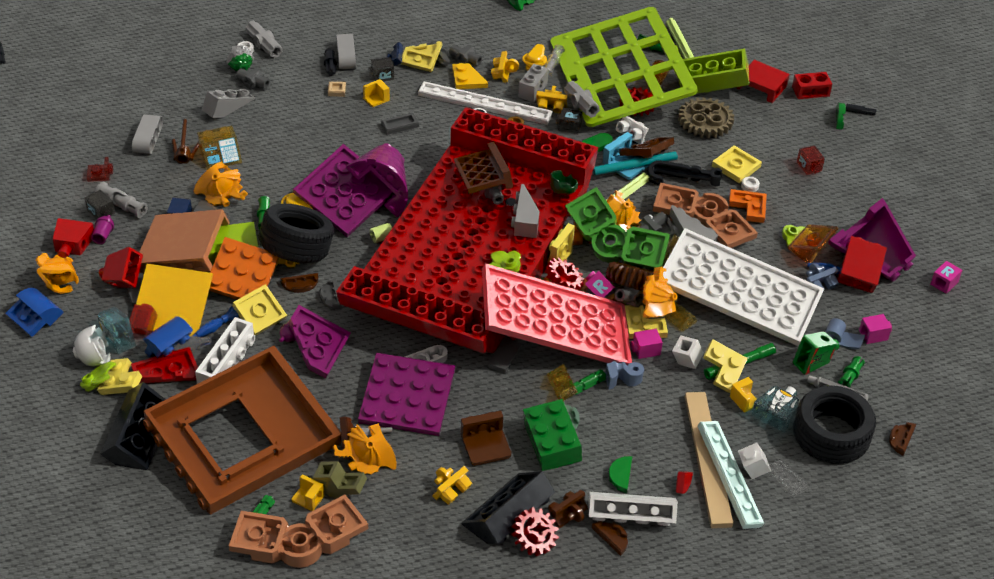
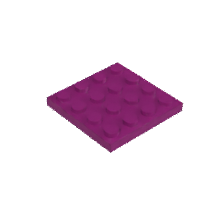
M342 144L293 189V193L310 205L313 210L329 218L333 226L348 237L382 206L394 192L372 171H369L359 180L345 168L346 165L359 158V156Z
M376 353L358 423L367 425L379 423L380 427H392V429L439 436L455 373V365Z

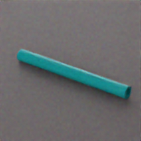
M674 151L653 155L651 158H637L595 166L593 175L648 166L657 160L674 161L678 159V155Z

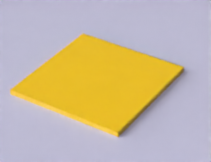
M147 264L134 310L136 317L133 327L131 324L130 328L153 332L175 316H179L193 329L189 335L191 337L200 329L213 273Z

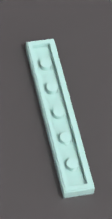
M718 421L700 422L697 427L742 528L762 527L764 524Z

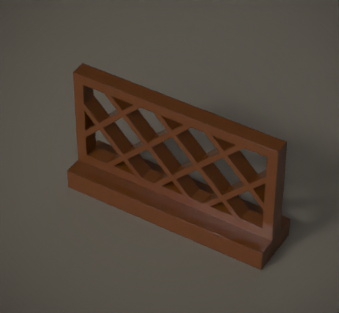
M495 142L487 143L488 149L454 158L456 168L469 194L504 184L506 189L513 188L510 170Z

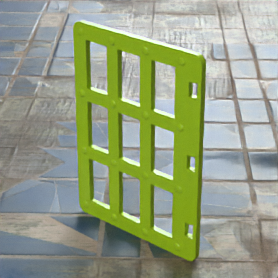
M647 7L554 36L550 40L567 82L577 78V81L574 82L583 90L588 89L592 94L593 100L599 105L600 111L592 118L579 108L588 127L601 125L681 100L698 92L697 85L678 52L677 45L674 44L654 7ZM647 19L655 35L637 40L629 24ZM619 27L627 44L608 49L601 33ZM591 36L599 53L580 58L573 41ZM660 43L668 61L650 66L642 49ZM631 52L640 70L621 75L613 58ZM603 61L611 79L592 84L585 67ZM673 69L682 87L663 93L655 75ZM644 78L653 96L634 102L626 84ZM615 87L623 106L604 111L596 93Z

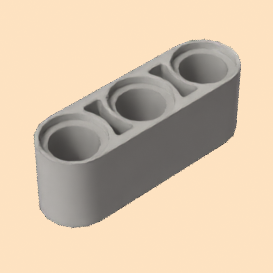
M336 34L339 70L356 69L353 34Z
M147 114L142 116L132 141L133 153L152 154L163 126L162 116Z

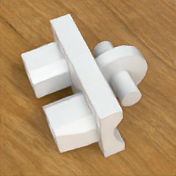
M629 116L623 117L616 126L617 132L622 134L629 132L633 135L632 141L638 144H643L645 135L649 130L642 122H637Z

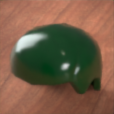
M561 170L553 171L550 174V187L556 194L570 195L578 188V182L572 178L571 174L565 177Z

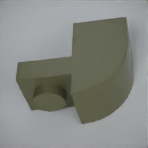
M339 461L320 462L313 479L324 484V493L337 499L343 495L360 494L367 477L364 472L346 473Z

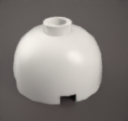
M96 325L83 329L76 336L75 347H73L74 356L88 366H100L110 361V353L106 355V347L109 346L103 331L99 327L95 328Z

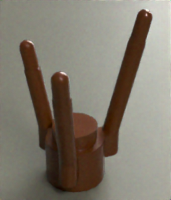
M187 119L183 120L181 146L178 149L175 139H172L173 159L180 164H187L189 160L193 161L194 155L200 146V142H197L192 152L185 146Z

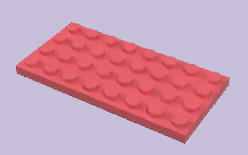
M486 263L483 266L485 330L605 363H611L612 361L617 363L625 362L626 365L632 363L625 304Z

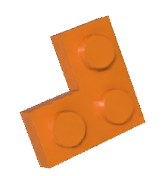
M731 189L729 206L746 208V221L764 223L767 194Z

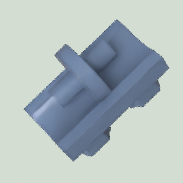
M813 263L809 266V271L806 272L808 276L807 281L822 288L824 287L821 283L824 282L828 290L835 288L839 284L835 276L838 269L833 267L825 270L824 266Z

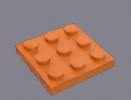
M225 237L210 272L213 273L209 291L238 300L265 284L268 287L279 257L274 256L265 249Z

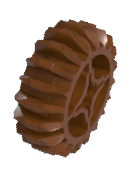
M610 262L606 270L608 281L638 290H644L643 285L647 281L646 276L654 274V272L619 262Z

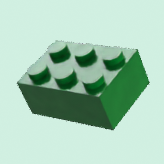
M563 399L523 409L524 425L542 471L582 461V446Z

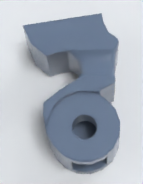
M616 361L607 363L605 373L608 390L616 386L618 378L627 386L639 385L643 378V365L637 362L628 365L625 362L617 363Z

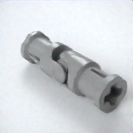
M104 181L97 185L95 189L96 196L104 197L109 203L122 208V210L134 213L137 218H141L147 213L148 207L146 203L136 201L133 196H128L125 192L108 186Z

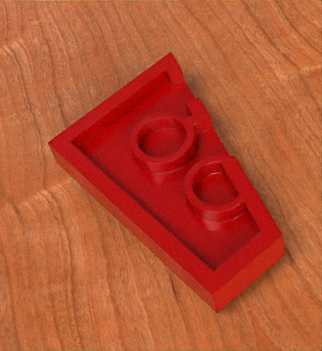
M190 347L173 351L167 356L161 355L159 358L152 357L132 363L131 369L132 372L139 371L142 375L140 383L196 380L195 371L198 369V365Z

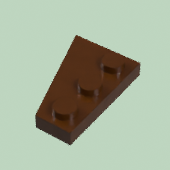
M674 137L654 138L644 141L643 144L631 145V148H620L619 153L620 156L651 158L654 154H659L661 150H667L669 146L673 145Z

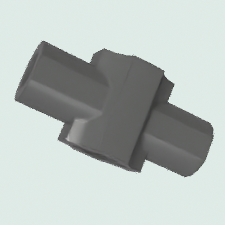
M452 45L449 49V54L454 56L458 63L465 64L469 62L478 66L482 62V56L476 54L471 45L463 48Z
M240 68L237 71V79L242 80L247 88L253 89L258 86L267 89L270 86V79L264 77V74L258 68H254L251 71Z
M502 185L484 189L485 197L491 199L494 204H501L504 201V196L501 192Z
M660 212L654 217L651 214L646 215L639 222L638 228L660 232L663 228L662 225L668 222V217L664 212Z
M624 286L623 289H617L615 299L634 307H640L643 304L644 294L641 290Z

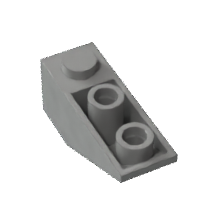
M246 89L207 91L202 111L212 118H222L254 100L255 97L249 94V91Z
M521 184L520 191L516 192L515 202H518V204H514L513 215H516V217L512 216L511 228H514V236L537 238L540 211L525 185Z
M674 205L671 206L670 217L680 234L686 228L717 242L718 234L712 228L705 227L697 218L687 215L682 208L675 207Z

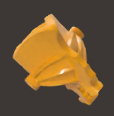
M222 161L210 167L199 178L194 188L196 195L204 194L206 196L205 200L214 206L223 205L227 207L230 205L229 198L233 197L243 201L248 195L245 190L239 193L243 188L239 184L241 182L239 170H231ZM222 168L225 169L223 173H220L218 170Z
M615 190V196L611 194L607 203L616 215V225L621 226L625 231L631 228V226L638 227L641 221L639 219L640 212L635 211L636 207L629 198L625 201L621 197L623 194Z
M42 253L36 257V262L40 266V268H37V273L47 288L60 294L73 291L71 285L63 288L59 287L75 281L76 284L79 283L78 276L72 265L73 260L70 257L62 258L59 255H55L53 258H49L47 253Z
M656 267L654 268L653 275L646 276L647 281L643 285V304L646 305L643 312L644 318H657L669 313H676L674 300H677V294L667 285L668 279L663 277V272L666 271V268Z
M379 423L368 427L372 435L368 438L357 424L356 428H352L351 433L347 434L349 440L343 441V450H339L336 445L333 446L334 456L339 458L341 456L343 458L350 456L353 461L347 464L351 471L356 469L359 472H364V474H373L378 472L381 466L389 467L392 470L396 469L394 451L385 439Z

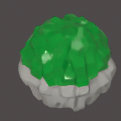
M243 45L232 46L226 62L235 71H238L240 68L248 70L252 65L254 57L247 47Z

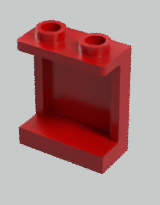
M753 60L748 65V86L767 93V101L773 103L787 87L790 74Z
M851 236L846 244L847 249L837 280L839 283L873 293L879 282L887 247L863 240L860 237Z

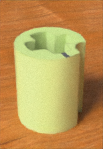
M390 223L370 229V236L374 243L384 241L392 229Z

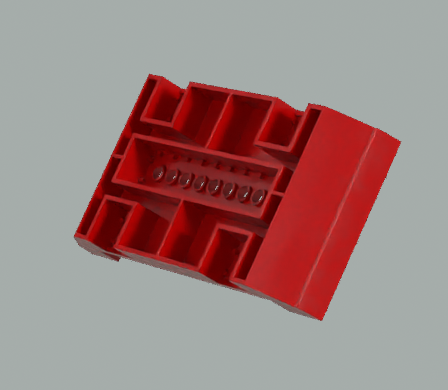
M465 107L451 127L450 146L364 269L354 266L337 289L336 294L339 304L484 354L485 352L494 353L505 335L485 330L484 309H481L484 302L483 266L485 263L490 264L493 262L491 254L495 251H505L506 253L517 251L521 255V266L517 273L537 279L541 277L548 264L550 256L549 245L552 240L558 237L559 231L563 229V224L568 216H570L565 209V205L587 192L596 163L598 147ZM495 142L510 170L513 188L506 189L504 184H502L501 192L504 196V201L501 204H494L491 199L486 198L484 190L469 194L456 168L454 158L488 149L487 143ZM557 170H561L565 177L571 174L572 178L577 180L578 188L570 195L556 194L550 187V174ZM521 184L525 185L540 211L537 238L514 236V228H511L512 216L516 217V215H513L514 205L509 206L505 201L508 198L516 199V192L520 191Z

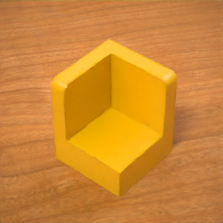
M381 79L363 86V99L371 107L378 106L390 101V89Z
M749 377L732 384L730 398L744 413L759 406L756 403L758 400L751 393L753 381Z
M301 475L299 478L300 488L292 497V502L310 511H314L324 498V484Z

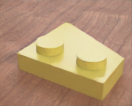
M437 41L436 44L432 45L420 44L419 46L405 47L401 65L432 72L442 48V42Z

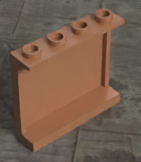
M223 209L155 215L139 251L143 254L139 272L143 273L144 276L147 264L210 272L212 264L208 256L220 226L229 225L230 223Z

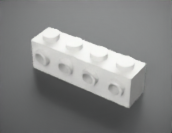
M236 317L233 319L195 371L197 384L236 365L239 360L244 358L246 350L255 341L253 323Z
M590 492L588 515L596 521H605V518L614 519L615 522L624 523L627 520H636L638 524H649V521L657 522L658 525L670 526V523H676L678 501L676 498Z

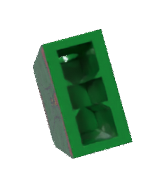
M823 331L803 335L792 363L806 375L828 364L834 351L839 349V342Z

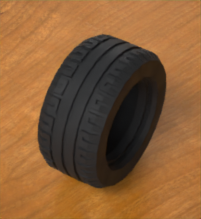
M276 204L265 211L258 238L262 247L276 257L297 263H316L328 255L334 227L329 218L311 208L296 204Z
M822 386L811 390L800 400L793 424V432L800 447L815 459L834 464L849 463L862 457L869 449L876 427V416L871 405L859 393L841 386ZM823 415L836 416L851 424L854 431L847 434L833 433L823 429L814 419Z

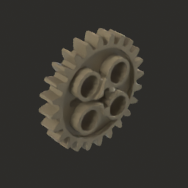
M696 97V101L690 99V102L685 101V104L681 105L678 121H680V125L683 126L684 130L688 129V133L694 132V136L700 134L701 138L705 135L710 139V136L717 138V134L721 137L723 133L728 134V130L732 129L734 123V114H732L733 110H729V106H724V102L718 103V99L712 101L711 97L709 100L703 97L700 100Z

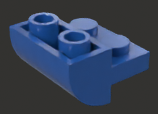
M27 288L16 295L19 300L5 314L33 337L45 324L51 326L64 312L38 289Z
M175 316L143 338L144 342L148 345L144 352L148 357L153 354L157 358L161 355L167 356L175 350L174 346L178 343L183 345L190 339L189 335L193 329L184 319Z

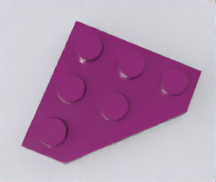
M298 305L289 321V325L307 368L326 379L351 332Z

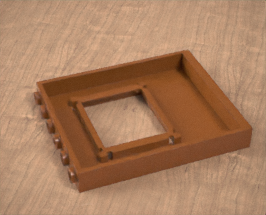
M275 346L144 410L143 425L145 429L153 433L157 446H162L167 460L173 462L176 466L175 470L178 476L186 480L190 493H195L202 510L206 509L210 515L333 449L334 445H340L342 439L341 431ZM238 399L271 443V446L222 471L189 424Z

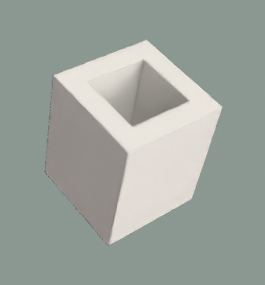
M685 336L679 337L672 350L679 365L696 369L704 354L697 339Z
M758 443L738 450L743 467L751 479L771 472L766 455Z

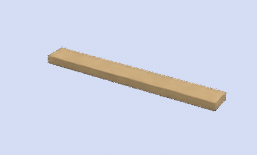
M687 392L685 393V402L711 528H732L733 519L727 492L697 427L700 422L711 421L706 393Z

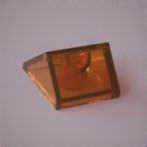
M807 225L788 246V249L806 263H813L829 245L828 241L836 234L838 227Z

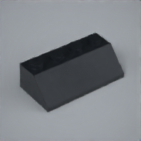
M144 382L130 389L100 454L114 465L147 470L156 451L157 444L154 441L153 433L151 431L148 432L143 425L144 410L166 399Z
M543 471L518 473L461 524L486 544H501L507 539V535L510 532L516 530L512 528V525L516 522L515 518L521 515V512L524 510L528 511L532 507L536 510L539 506L545 505L550 501V497L555 491Z

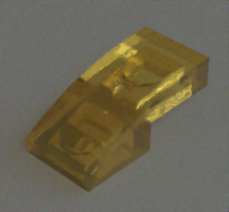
M564 364L547 374L549 382L559 400L563 399L565 401L578 393Z

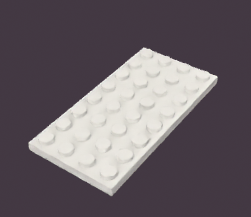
M684 228L663 267L666 268V271L663 272V277L668 279L667 285L674 292L796 346H799L824 291L822 287Z

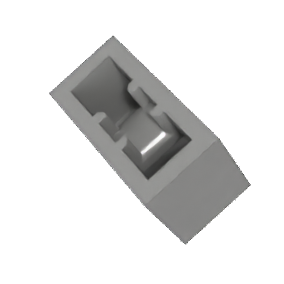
M533 64L519 82L518 97L534 102L537 91H543L548 84L549 68Z

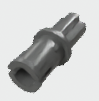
M434 40L429 45L436 44L437 41ZM441 48L437 59L442 66L446 67L450 60L446 55L445 49Z

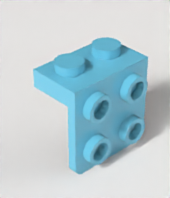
M626 132L610 144H607L603 149L602 164L606 165L642 158V156H620V148H631L633 135ZM650 165L616 171V173L630 180Z

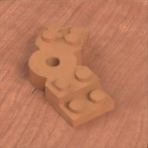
M660 183L653 212H664L670 215L672 205L680 207L690 217L697 218L705 227L712 228L718 234L717 242L729 248L757 238L758 232L736 210H728V202L722 196L714 193H704L703 196L699 197L697 190Z
M346 495L308 513L305 524L298 523L288 526L284 517L241 511L229 543V551L251 555V560L273 564L282 560L292 567H307L315 563L322 553L332 554L349 545L352 537L368 529V523Z

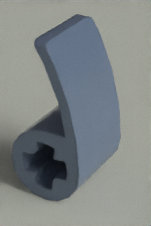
M833 318L829 321L825 332L832 339H836L839 342V346L849 349H860L865 337L864 334L844 332L846 324L841 319Z

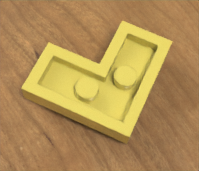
M625 305L629 339H633L634 332L656 328L661 338H667L668 330L665 318L646 319L643 317V305H640V307Z
M715 340L710 341L703 356L705 360L720 367L713 385L730 393L732 384L738 381L748 358Z
M128 358L111 360L110 362H115L116 365L108 371L110 378L100 383L97 391L101 395L127 393L130 389L139 385L142 375L139 371L128 372L132 364Z

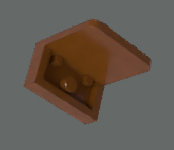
M502 411L488 412L461 419V437L472 465H481L511 457V450L503 432Z

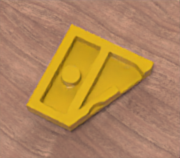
M469 63L452 64L456 89L488 88V82Z

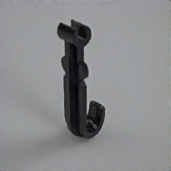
M662 160L652 162L647 172V175H649L648 179L657 185L664 183L663 176L657 175V173L684 179L691 178L693 181H710V184L715 187L720 186L722 170L720 168H713L709 171L703 170L697 165L690 167L689 165Z

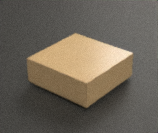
M329 82L328 96L345 97L346 82Z

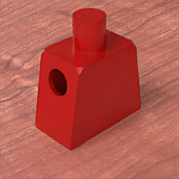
M58 218L53 235L55 252H58L57 255L62 258L69 257L70 254L82 255L92 241L93 223Z
M126 247L106 257L105 266L99 270V276L102 278V281L116 288H136L143 254L131 247Z

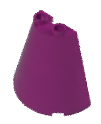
M388 143L379 145L346 165L345 168L358 180L369 171H372L395 193L393 197L385 202L384 206L396 217L401 215L407 204L408 189L404 158L396 148Z
M883 198L871 206L866 215L846 231L842 229L828 241L832 248L843 254L846 253V244L851 236L860 237L863 240L887 247L880 275L892 282L901 275L900 272L902 270L906 272L914 265L912 260L916 257Z

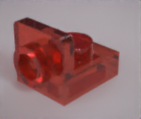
M105 157L104 164L88 165V182L110 181V174H113V163L109 162V157Z

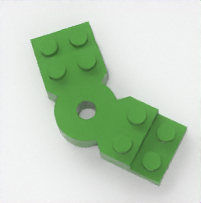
M597 187L565 205V209L575 222V226L586 241L592 242L593 252L599 260L607 263L621 260L624 264L643 269L663 267L670 234L638 227H631L625 231L621 226L616 225V215ZM609 240L615 241L613 245L606 244Z

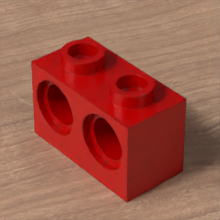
M827 72L794 74L792 88L798 99L830 97L833 84Z

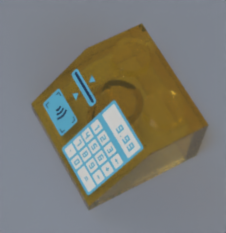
M232 125L197 132L199 150L207 170L221 161L227 166L242 163L237 137Z

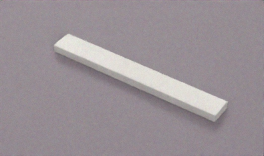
M423 82L418 91V96L471 108H482L488 112L510 117L517 116L523 120L548 125L553 111L428 82Z

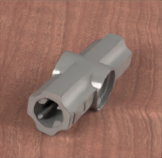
M250 21L245 27L246 32L253 38L255 46L258 49L262 48L270 57L277 58L283 52L282 47L275 41L273 33L270 30H265L258 22Z
M574 81L567 83L564 87V92L571 99L573 107L575 109L580 108L590 118L595 117L600 108L593 100L591 92L588 89L583 90Z

